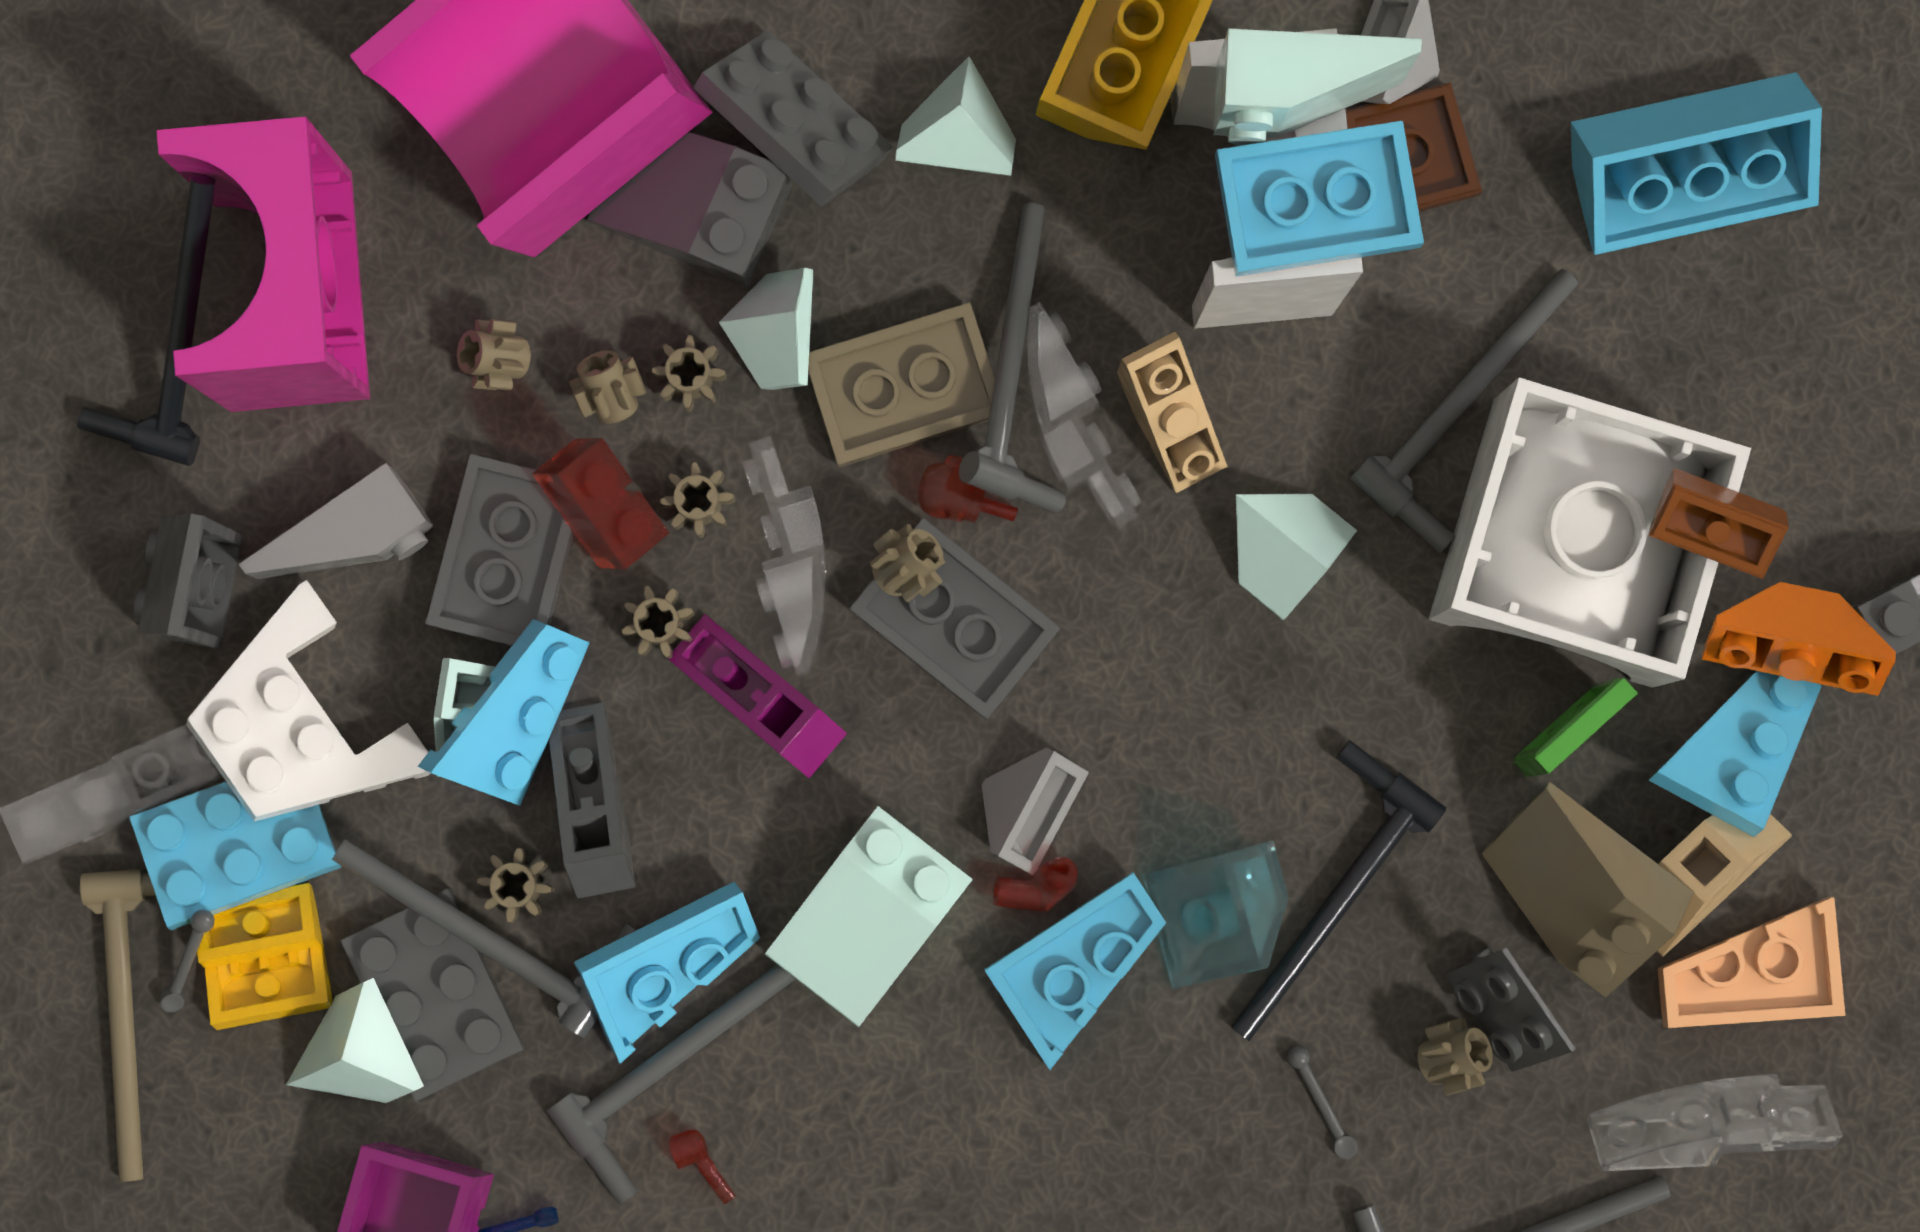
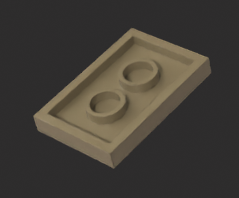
M970 302L809 352L808 372L838 468L988 422L995 378Z

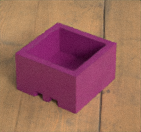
M386 1142L361 1145L337 1232H478L480 1226L477 1223L481 1209H485L494 1173Z

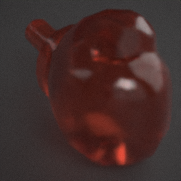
M948 455L943 463H934L926 468L918 488L917 502L920 509L927 515L938 519L958 522L965 520L975 523L981 511L1014 522L1018 511L1017 507L985 498V490L960 480L959 466L963 457Z

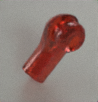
M1056 857L1046 862L1027 880L998 876L993 889V905L1036 912L1049 911L1076 886L1078 877L1077 866L1069 858Z

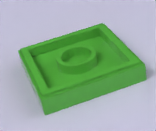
M1619 677L1594 684L1514 757L1515 761L1513 763L1526 777L1551 773L1638 694L1637 691L1625 678Z

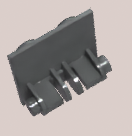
M1489 946L1471 956L1469 958L1470 963L1450 970L1445 974L1454 987V994L1458 1003L1463 1009L1474 1016L1487 1035L1493 1054L1500 1061L1506 1063L1511 1072L1571 1053L1576 1049L1507 948L1493 953Z

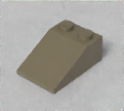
M1551 782L1512 819L1482 852L1485 860L1557 961L1605 998L1675 935L1694 894L1693 890Z

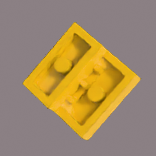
M310 883L290 886L213 915L215 919L214 926L210 931L204 933L197 951L198 962L205 968L210 1025L216 1030H222L329 1009L332 1006L331 985L318 911Z

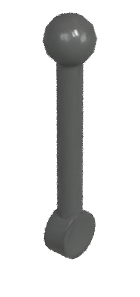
M198 910L191 916L190 924L193 930L171 987L165 988L159 995L160 1006L166 1012H176L184 1006L183 986L204 933L210 931L214 926L215 919L210 911Z
M1293 1046L1287 1053V1061L1291 1067L1299 1070L1335 1139L1333 1142L1335 1154L1342 1159L1352 1158L1358 1149L1357 1142L1351 1136L1345 1135L1308 1064L1310 1061L1309 1051L1303 1046Z

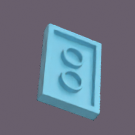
M1403 121L1217 149L1215 153L1235 277L1421 248L1424 244Z
M223 782L129 817L165 924L170 930L190 924L191 916L198 910H207L214 915L342 868L340 864L332 860L336 849L320 804L254 822L227 782Z

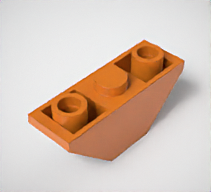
M1778 582L1716 616L1702 650V660L1725 664L1731 668H1745L1779 675L1794 681L1803 680L1837 687L1852 693L1879 696L1895 663L1896 652L1840 594Z

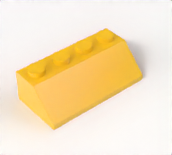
M1084 0L1041 95L1036 116L1087 139L1147 150L1178 80L1188 43L1195 42L1213 0Z

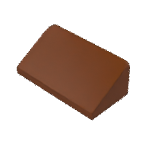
M1674 468L1666 482L1648 531V536L1763 579L1789 528L1787 512L1779 507Z

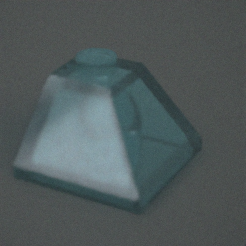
M1273 840L1142 874L1147 894L1166 921V924L1158 933V938L1172 989L1254 972L1269 967L1289 899Z

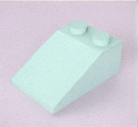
M1228 29L1217 60L1214 135L1228 136L1229 143L1240 146L1266 142V138L1280 137L1401 85L1421 53L1422 39Z
M877 806L765 955L859 1027L973 879Z

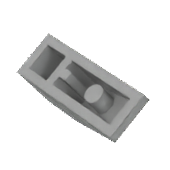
M385 463L242 561L239 566L245 574L256 579L384 561L394 555L398 560H403L426 545L428 540L424 534L435 526L398 472Z

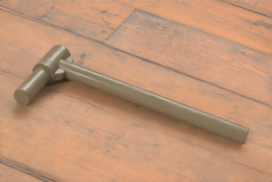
M144 869L82 873L80 878V894L83 905L87 906L95 914L103 913L119 1181H137L144 1179L127 911H134L142 901L146 900V896H156L150 876L144 872Z

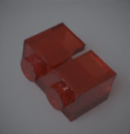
M576 438L532 473L600 568L626 570L669 534L640 491L624 489L632 482V479L603 438Z

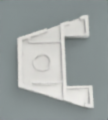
M307 580L297 586L189 716L186 723L254 822L327 803L333 798L360 791L368 792L384 788L390 783L413 777L418 779L431 774L417 767L428 754V751L408 723L360 754L355 755L287 659L332 631L337 624Z

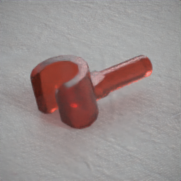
M689 1129L670 1137L669 1148L678 1169L697 1163L701 1174L724 1204L735 1198V1193L714 1166L715 1163L710 1158L707 1144L701 1132Z

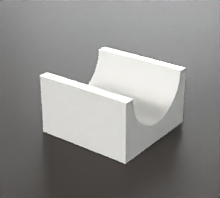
M1337 28L1303 31V33L1337 34ZM1225 39L1188 43L1171 99L1173 125H1194L1214 130L1217 60ZM1340 110L1280 137L1266 138V142L1348 129L1346 110ZM1232 257L1212 261L1192 304L1194 329L1332 316L1363 273L1362 258L1235 277Z
M1518 378L1493 399L1454 531L1455 537L1449 548L1429 620L1448 626H1470L1499 631L1560 647L1617 668L1629 675L1631 682L1651 688L1684 680L1718 562L1648 536V531L1672 469H1679L1739 492L1751 448Z

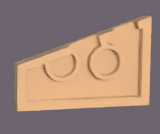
M1834 897L1823 898L1659 967L1658 979L1663 1027L1678 1028L1845 1016Z

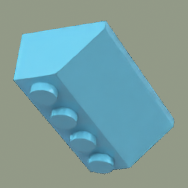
M1796 72L1572 121V170L1594 255L1818 206L1822 107Z

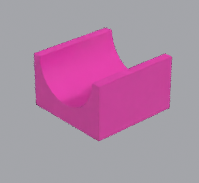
M415 0L350 55L364 75L385 88L418 120L455 165L479 203L484 220L477 227L491 245L534 258L712 113V110L699 93L693 89V85L628 0Z
M306 116L157 130L158 155L189 183L193 175L200 174L214 178L216 183L213 205L215 207H237L258 213L266 242L263 276L257 293L249 307L231 327L212 340L191 348L173 351L175 376L230 412L370 399L352 171Z

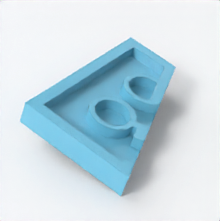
M533 619L490 673L491 685L472 709L464 706L451 724L456 729L438 752L430 750L417 767L520 806L584 658L589 642Z
M1755 671L1649 781L1755 837L1765 828L1821 685L1803 680L1794 681L1783 676Z
M1133 872L985 968L988 977L1049 1070L1052 1069L1079 1031L1085 1027L1120 979L1126 975L1166 924V921Z
M735 882L574 962L610 1048L619 1063H622L636 1050L632 1043L656 1023L661 1028L677 1013L673 1007L697 985L707 986L760 939L743 892Z

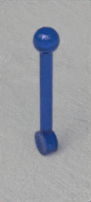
M542 1208L535 1211L534 1215L479 1229L478 1232H517L535 1226L549 1227L559 1222L557 1208Z

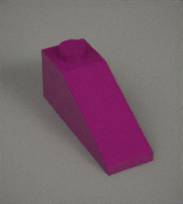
M704 614L688 633L693 638L692 641H681L673 650L672 658L668 660L805 776L810 778L847 733L798 690Z

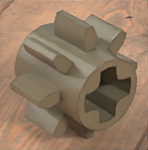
M477 319L475 321V330H469L462 335L457 348V362L463 373L473 375L472 388L512 390V379H520L526 374L530 365L531 351L528 341L522 336L515 335L517 323L491 319L490 321Z
M688 335L685 341V347L676 351L667 344L663 345L664 352L668 357L666 366L652 368L654 377L668 379L670 383L662 390L660 394L662 399L666 402L678 394L683 398V404L687 412L692 411L694 399L703 396L714 404L717 400L711 390L713 381L727 379V374L724 370L711 368L709 365L719 354L717 348L711 346L702 353L696 349L693 336ZM688 361H695L699 371L703 372L704 376H695L693 386L686 387L680 376L675 375V373L685 371Z
M610 350L596 352L583 359L577 366L579 378L569 382L573 391L572 395L582 417L585 418L595 413L598 421L604 424L617 423L630 417L638 408L636 396L646 394V389L633 357L620 361L618 354Z
M694 462L691 466V476L685 477L682 480L672 473L668 476L673 486L676 487L674 496H666L660 499L663 507L678 509L679 513L671 524L675 530L681 529L688 521L694 524L697 536L704 538L705 524L714 520L720 526H727L724 516L720 513L722 505L734 503L735 496L728 492H718L717 487L723 482L725 477L723 472L719 470L708 479L702 476L697 462ZM706 488L710 489L706 496L711 503L708 510L704 512L696 507L690 513L686 512L690 504L685 495L690 489L697 493L703 492Z
M906 524L898 532L890 529L874 542L873 545L880 555L872 560L870 565L876 583L887 594L902 596L905 602H909L918 594L925 597L943 582L935 572L945 564L943 551L937 539L929 532L922 529L913 530L910 524Z
M649 586L644 587L646 598L644 602L639 606L633 603H625L624 605L627 611L634 615V624L621 630L622 634L628 637L639 634L643 638L638 647V653L642 656H646L650 652L652 645L660 646L665 657L670 659L673 653L670 644L678 638L684 642H691L693 639L686 631L682 630V621L692 618L695 613L691 608L677 610L674 607L679 594L674 588L666 594L665 599L656 598L654 591ZM659 608L666 616L673 615V621L665 625L666 635L658 637L651 629L644 630L643 624L652 620L651 610Z
M522 848L516 849L513 863H506L498 855L491 856V862L496 871L492 877L479 878L477 882L482 886H489L493 896L487 900L484 908L490 910L497 908L499 905L507 907V922H516L519 916V907H526L535 916L542 913L541 907L535 900L539 897L540 893H551L555 890V887L549 884H542L539 875L547 868V861L537 862L533 866L525 864L527 855L525 849ZM508 872L513 875L527 874L529 880L523 885V889L527 894L524 899L519 895L506 897L503 890L509 885V881L505 876Z
M1463 1017L1425 1029L1429 1040L1419 1046L1417 1058L1421 1073L1429 1083L1434 1085L1443 1083L1444 1094L1447 1096L1485 1084L1481 1073L1490 1069L1493 1053L1487 1036L1480 1029H1467L1466 1019Z

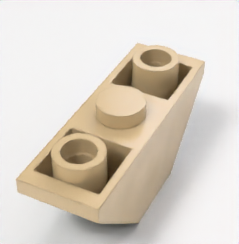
M1173 332L1122 358L1117 371L1118 377L1131 410L1173 490L1178 493L1228 467L1177 333Z
M1771 814L1764 830L1755 837L1714 815L1705 819L1658 864L1693 890L1694 894L1675 935L1657 952L1664 957L1776 852L1792 834Z

